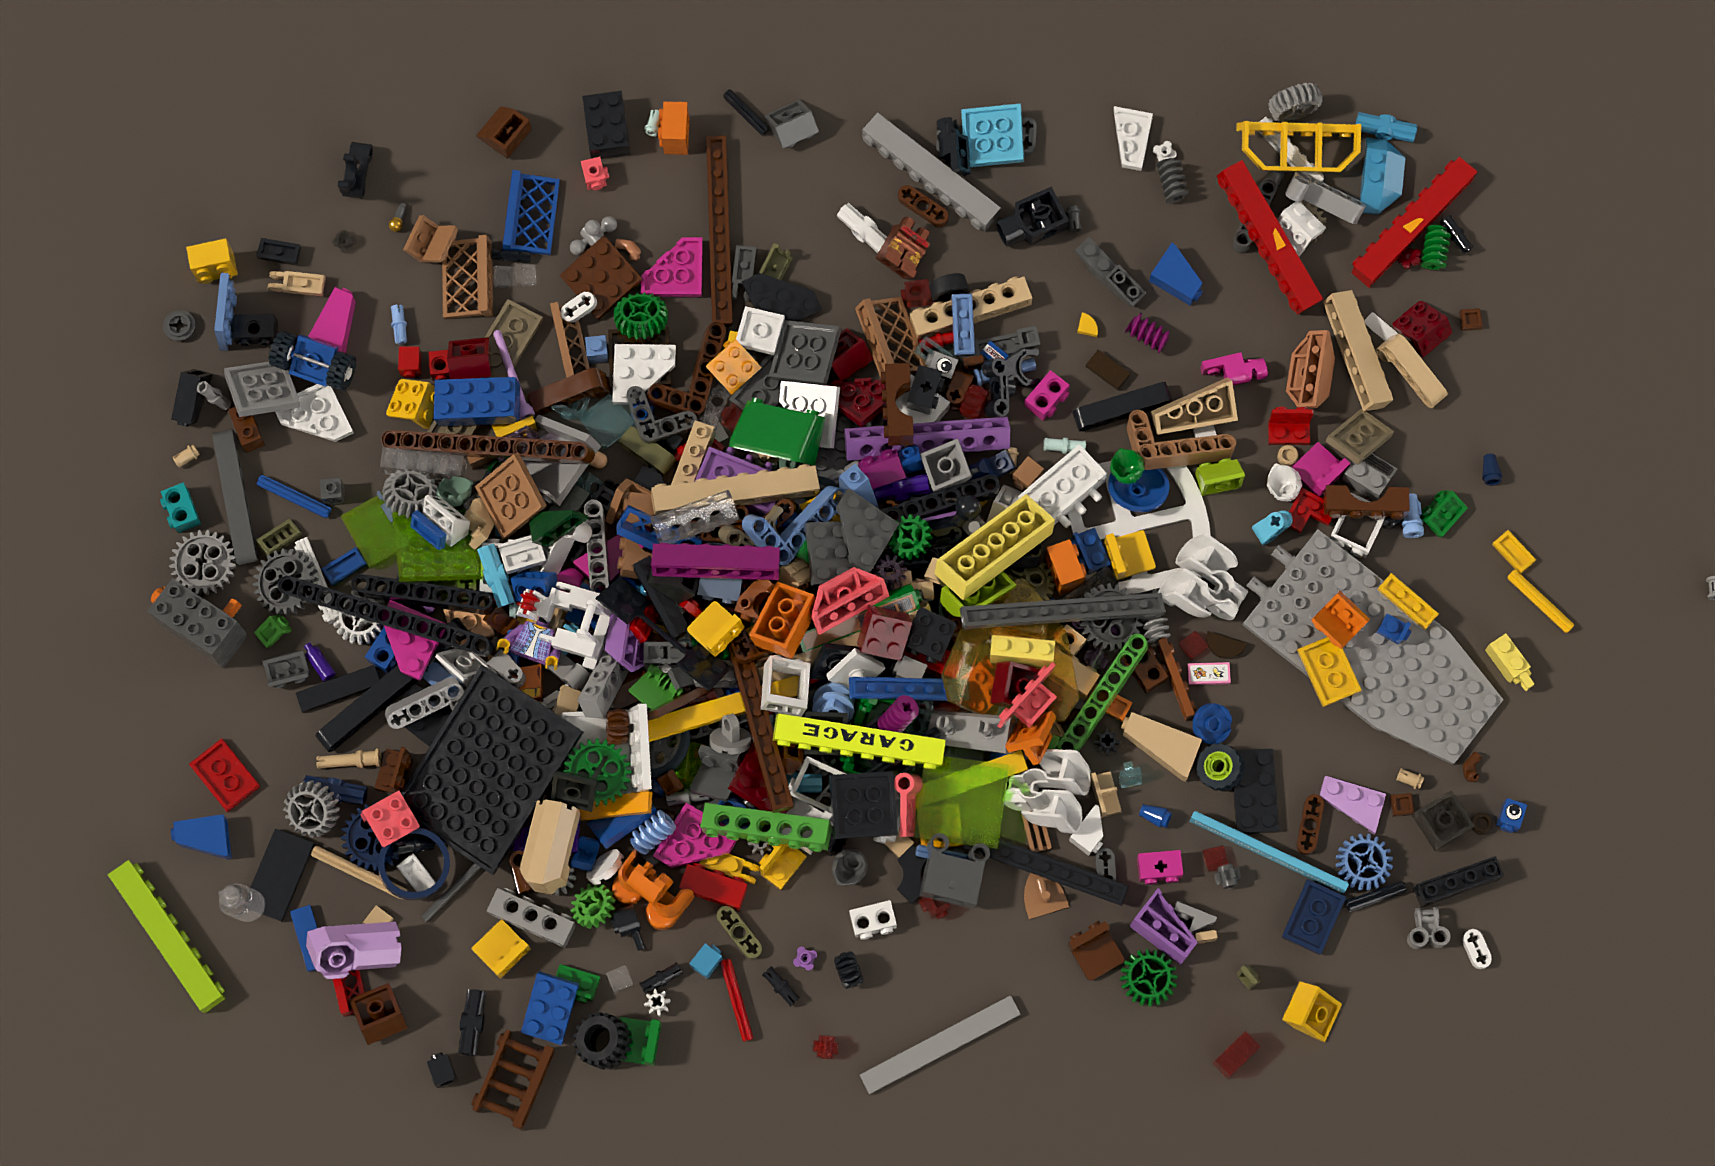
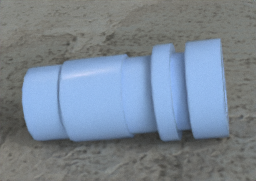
M1409 494L1410 511L1407 517L1403 518V536L1405 538H1418L1424 535L1423 521L1420 519L1422 514L1421 503L1418 501L1417 494Z

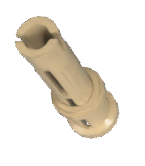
M380 748L375 749V751L366 752L358 750L354 754L317 756L316 760L319 762L316 763L318 769L347 766L364 768V766L372 765L381 767L382 756Z

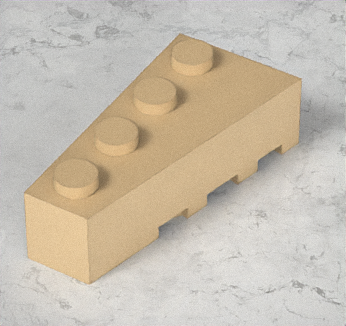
M1227 377L1151 411L1154 432L1156 434H1164L1237 421L1232 380Z

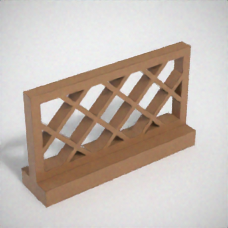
M479 235V238L452 242L450 247H457L459 251L453 258L448 255L442 261L443 318L454 319L482 315L485 318L493 317L491 239L487 235ZM477 244L476 252L470 256L465 250L470 245ZM464 253L469 259L461 267L456 260ZM472 262H475L477 270L471 275L465 269ZM455 264L460 269L451 277L448 274V269ZM465 272L469 278L461 285L456 279ZM474 280L477 283V289L471 294L466 287ZM455 282L460 288L452 296L448 293V288ZM465 291L470 296L461 304L456 298ZM474 299L478 302V310L469 311L466 307ZM454 301L460 305L456 312L449 313L448 307Z
M895 297L871 301L870 298L863 299L855 310L880 378L881 372H885V364H893L894 360L900 363H910L909 361L913 357L918 360L919 365L927 367L902 298ZM897 303L898 314L889 308L891 304ZM875 306L883 310L881 316L875 312ZM886 313L895 318L893 324L884 319ZM898 321L905 325V332L896 326ZM881 323L890 328L888 334L882 331ZM893 331L902 336L900 342L891 337ZM904 339L911 342L912 349L903 345ZM888 341L897 347L895 352L889 349ZM900 349L909 354L907 360L898 355ZM910 363V374L916 373L918 366L916 367Z

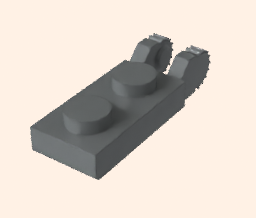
M736 245L732 278V300H737L739 294L738 286H743L741 282L754 276L756 247ZM745 291L744 299L749 302L750 299Z

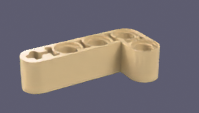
M1401 334L1390 336L1376 348L1377 355L1384 362H1392L1419 398L1429 408H1433L1448 395L1440 381Z

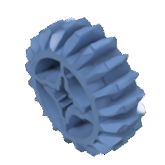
M1358 834L1357 840L1354 836L1350 837V842L1345 840L1343 842L1344 847H1339L1338 849L1341 854L1336 855L1335 858L1342 861L1335 865L1336 868H1342L1338 875L1342 876L1345 874L1346 877L1343 881L1351 880V888L1358 884L1357 888L1360 891L1363 885H1365L1367 891H1370L1371 884L1375 889L1379 887L1378 882L1384 884L1386 882L1384 877L1391 875L1387 870L1393 868V865L1387 863L1393 860V857L1386 856L1390 853V849L1383 850L1386 843L1377 844L1378 837L1371 841L1370 834L1366 835L1365 840L1362 834ZM1360 846L1368 847L1365 853H1353L1351 851ZM1374 851L1379 856L1381 867L1373 860L1372 855ZM1368 855L1366 866L1360 870L1362 866L1361 860ZM1348 858L1356 866L1355 874L1348 865ZM1364 871L1378 873L1371 878L1360 877Z

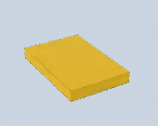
M1328 637L1297 650L1322 707L1362 691L1343 648L1340 649L1333 645Z

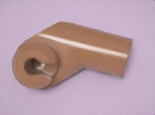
M616 239L615 248L627 250L630 260H639L641 250L635 242Z

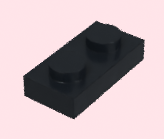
M261 238L257 258L297 266L301 246L300 244Z

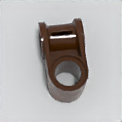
M955 369L946 394V398L950 402V410L958 411L962 409L973 386L974 375Z

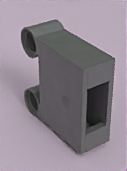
M942 833L933 835L927 843L928 857L919 896L973 909L977 905L985 861L990 856L989 848L983 843L976 844L969 851L968 860L943 854L949 846L948 837ZM933 841H940L943 845V848L937 849L934 846ZM974 851H981L983 859L976 858Z

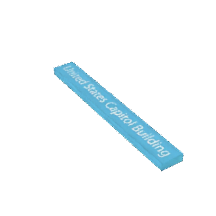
M1194 811L1189 822L1339 893L1344 894L1349 885L1346 881L1197 811Z

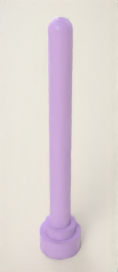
M495 330L494 337L508 377H516L518 380L500 330ZM520 386L519 413L520 420H523L530 416L534 417L535 413L533 407L526 403Z

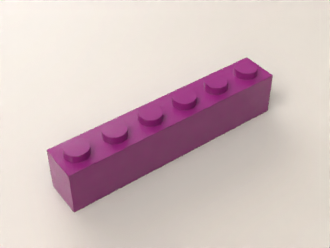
M688 543L653 544L652 576L779 580L780 547L732 546L727 544L723 546L710 544L690 545Z

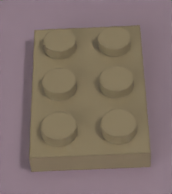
M1361 408L1328 435L1326 442L1359 465L1389 440L1394 431L1368 412H1363Z

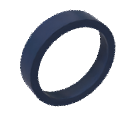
M418 828L409 834H421L429 837L439 846L443 854V872L439 880L432 887L420 892H408L396 887L390 881L385 871L384 859L391 844L382 847L378 857L377 867L381 882L389 892L405 900H421L436 893L444 884L450 868L449 853L443 841L431 831Z

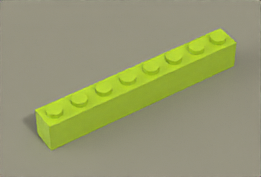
M130 860L126 861L108 874L109 878L199 1010L205 1014L226 999L223 995L225 989L219 981L214 982L211 977L213 975L212 970L207 964L203 966L199 960L202 957L195 947H190L188 944L190 938L185 931H179L176 926L178 921L172 913L168 915L164 909L167 907L164 900L160 896L156 897L153 893L155 890L153 884L149 879L144 880L141 875L144 871L137 862L133 864Z

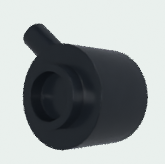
M633 905L613 911L614 917L610 919L615 933H620L621 937L632 934L637 950L645 949L646 947L640 933L641 927Z

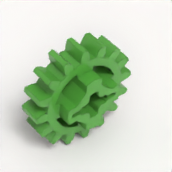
M589 883L586 890L580 888V895H574L577 900L571 902L575 906V908L571 909V912L574 914L573 919L578 924L591 929L592 925L598 928L599 922L605 924L606 917L611 918L612 915L609 912L610 910H615V907L611 904L616 899L612 897L613 892L605 885L596 884L593 887Z

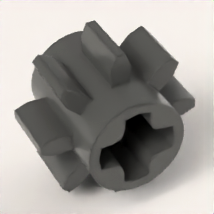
M1233 864L1218 867V873L1214 875L1216 885L1222 884L1223 889L1236 887L1238 885L1237 880L1242 878L1239 868L1234 869Z

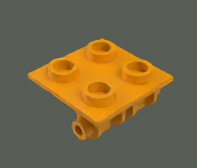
M736 339L732 342L726 341L723 345L724 350L706 365V368L731 395L762 368Z

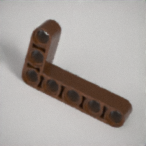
M714 321L705 330L688 393L662 384H653L645 394L649 405L675 414L691 411L696 417L704 411L714 375L710 371L708 374L703 373L700 367H706L721 352L726 333L723 323ZM711 329L717 330L719 336H714L711 333ZM706 348H711L714 351V355L708 354ZM695 385H701L704 392L697 391ZM651 392H658L660 394V398H654ZM671 398H677L679 400V405L673 404L671 402ZM690 404H696L699 411L692 410Z

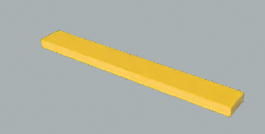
M795 675L772 682L770 694L796 699L799 676ZM740 692L670 712L648 721L649 742L722 721L724 715L733 713L735 716L745 714Z

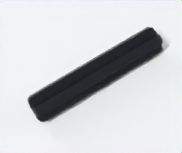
M731 89L724 93V99L757 132L765 135L769 131V126Z
M1400 881L1349 899L1345 904L1347 910L1351 912L1405 893L1407 889L1404 882Z

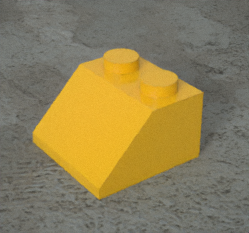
M1299 982L1282 1020L1293 1028L1325 1042L1342 1004L1320 987Z

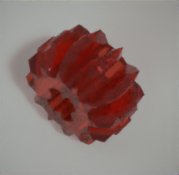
M973 384L969 386L961 402V415L968 419H979L983 413L984 404L989 397L988 390L979 385Z

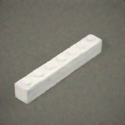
M1265 117V118H1263L1260 122H1273V121H1272L1271 119H1268L1267 117ZM1274 132V136H1263L1280 154L1281 132ZM1287 137V163L1291 167H1315L1307 161L1304 154L1299 152L1297 146H1293L1290 143L1291 141ZM1303 172L1321 182L1324 181V176L1321 172Z
M305 537L296 541V546L294 547L296 552L300 551L303 555L308 556V561L314 563L312 568L318 571L313 575L319 578L314 584L328 588L308 538ZM331 593L325 596V603L330 602L332 598ZM318 605L320 611L323 610L324 614L322 617L324 621H327L329 625L335 623L336 620L332 616L338 614V612Z

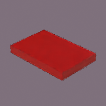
M223 738L189 763L190 767L227 813L261 787Z

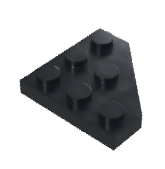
M761 273L741 282L755 309L784 315V320L798 322L822 310L812 290Z

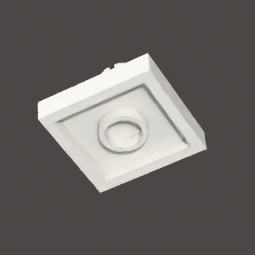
M745 306L736 340L745 349L775 355L785 316Z
M854 648L826 675L829 681L843 684L849 688L850 677H877L885 670V666L877 659Z

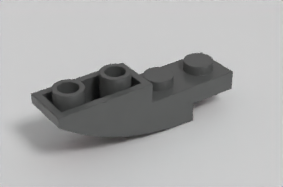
M1090 237L1074 251L1087 265L1086 269L1108 290L1130 307H1133L1146 294L1135 280L1119 264L1116 265Z

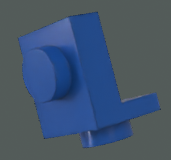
M580 836L578 853L574 854L571 866L580 870L592 871L598 858L600 841Z

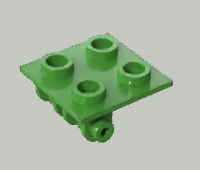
M653 663L648 667V671L628 690L643 704H647L650 710L686 692L685 689L675 690L668 673H664L658 668V665Z

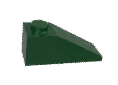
M574 510L541 512L529 521L532 543L548 548L588 519V515Z

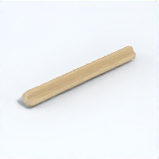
M315 846L312 850L311 855L393 895L385 888L379 875L365 868L358 867L356 864L319 846ZM393 883L396 887L408 891L406 888Z

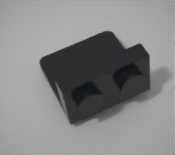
M919 608L905 645V647H908L906 651L916 656L919 653L927 656L925 660L936 665L938 661L943 663L947 656L945 652L957 624L927 609Z

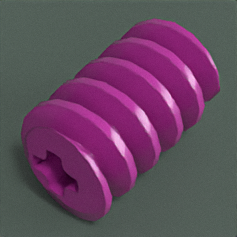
M1142 313L1134 316L1127 326L1125 333L1131 330L1130 336L1132 338L1138 334V342L1145 338L1144 345L1148 346L1152 343L1151 350L1159 347L1158 354H1160L1169 340L1170 330L1162 333L1163 326L1161 325L1155 329L1156 322L1154 321L1149 325V317L1142 321Z
M899 696L878 719L879 729L902 733L919 713L917 702L910 696Z

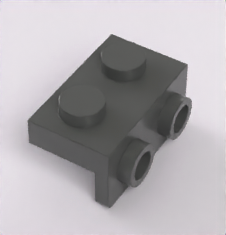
M304 649L263 659L262 661L268 679V687L281 688L291 681L301 683L306 681V678L310 675Z

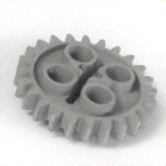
M198 530L197 536L190 532V539L183 536L184 543H176L179 549H172L176 556L169 558L174 563L169 565L171 570H175L171 573L172 577L177 578L176 581L182 583L183 586L192 592L196 591L198 596L201 595L202 591L208 596L209 590L217 594V587L224 590L223 583L230 584L228 576H235L231 569H237V566L232 563L236 560L235 556H231L234 554L233 548H230L231 543L229 541L225 542L226 538L224 536L219 538L217 532H214L211 536L209 530L206 531L205 535ZM195 548H198L199 553L195 556H191V551ZM214 551H220L216 558H211V554ZM196 568L193 575H187L189 569ZM212 570H215V576L212 578H208V573Z

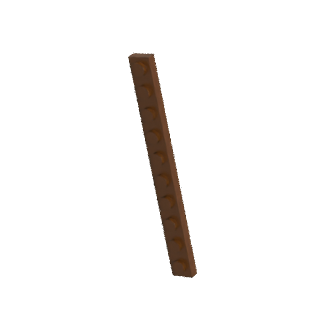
M726 135L706 136L712 322L719 321L724 326H733Z
M740 633V634H739L737 637H735L734 639H735V640L740 639V638L742 637V634ZM728 644L727 648L772 813L793 809L794 804L776 741H773L774 732L768 711L761 710L762 688L754 661L747 664L738 663L734 659ZM741 644V645H739V647H740V654H742L744 657H746V656H747V652H744V651H743L742 644Z

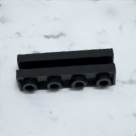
M1494 856L1418 883L1413 890L1422 908L1498 881L1504 874L1497 857Z

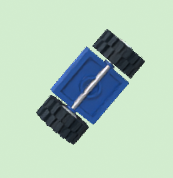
M280 331L276 338H274V343L270 347L272 349L269 351L270 356L268 357L271 366L285 371L290 369L289 374L342 391L346 390L350 385V381L353 380L352 376L355 374L354 369L357 366L355 356L338 351L336 346L302 334L296 336Z

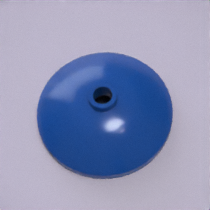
M1162 469L1144 470L1142 477L1132 484L1120 483L1115 476H1112V473L1109 475L1108 490L1111 497L1121 507L1130 511L1149 512L1155 510L1166 501L1169 494V480Z

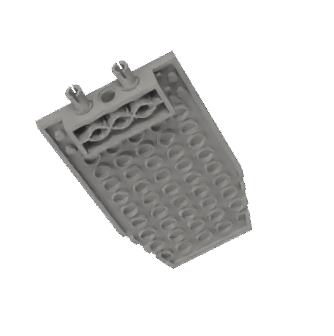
M1317 529L1297 556H1292L1278 545L1271 556L1285 565V571L1272 587L1269 586L1268 588L1255 576L1246 585V587L1261 597V601L1242 625L1308 676L1297 650L1327 637L1323 632L1316 629L1311 619L1341 591L1370 620L1343 647L1362 691L1341 699L1339 702L1372 728L1380 732L1383 731L1395 739L1407 742L1411 746L1420 748L1428 752V754L1453 765L1504 699L1448 630L1435 620L1425 630L1422 629L1377 590L1384 580ZM1387 613L1404 623L1407 621L1412 623L1409 627L1412 631L1406 641L1403 640L1401 643L1396 644L1376 633Z

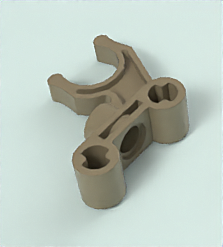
M773 505L769 514L764 518L775 531L776 519L783 512V508L778 505ZM730 524L722 526L719 530V539L727 545L740 546L743 544L757 547L746 532L743 533Z

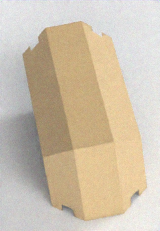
M543 800V803L541 801L536 802L520 866V872L525 881L535 892L551 895L558 888H562L567 884L570 872L568 862L581 814L576 807L572 806V810L567 809L568 804L551 800Z

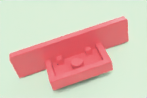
M1052 662L1048 667L1044 665L1037 674L1039 676L1036 681L1032 679L1024 688L1026 692L1023 695L1019 693L1012 701L1013 706L1010 709L1006 707L999 715L1001 720L998 727L1000 729L1013 715L1030 728L1055 701L1057 696L1042 685V683L1052 673L1056 664Z

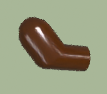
M1475 751L1462 766L1464 778L1468 782H1476L1479 779L1475 766L1482 757Z

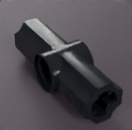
M467 989L465 1009L460 1020L461 1037L458 1054L477 1056L480 1033L483 1032L485 991Z

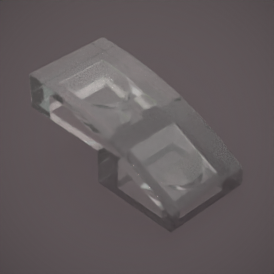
M515 264L514 267H493V287L510 288L536 285L535 265Z

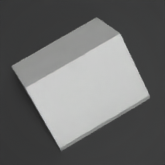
M457 648L437 653L435 656L443 668L454 678L458 679L465 688L468 687L481 665L490 669L480 656Z

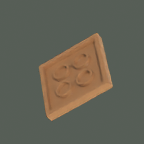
M519 453L513 454L475 486L502 539H508L547 507Z

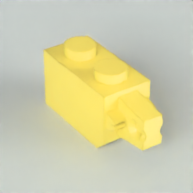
M1504 634L1488 645L1485 651L1508 682L1519 683L1525 691L1534 686L1533 681L1529 677L1531 675L1529 670L1531 666L1507 634Z

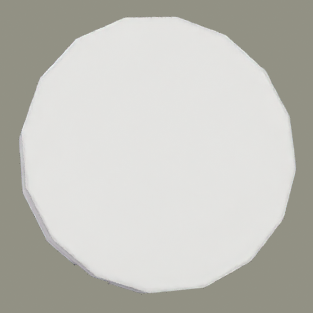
M617 849L607 851L596 860L592 871L587 872L586 878L593 885L601 884L600 880L611 878L619 870L624 856Z

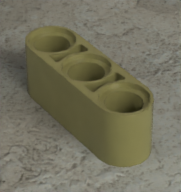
M630 426L618 440V444L648 467L652 466L659 470L661 476H665L676 462V458L656 442L644 443L637 429L633 426Z

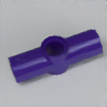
M927 474L911 477L906 475L904 479L872 490L876 501L893 498L895 501H902L910 498L912 495L931 493L932 487Z

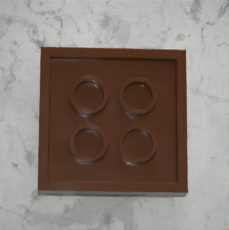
M604 235L559 275L577 296L583 292H589L596 297L597 305L591 312L598 320L617 305V302H620L622 297L627 296L643 281V278ZM586 297V298H584V300H585V303H584V304H586L587 306H589V305H590L589 301H590L591 299H588V298Z

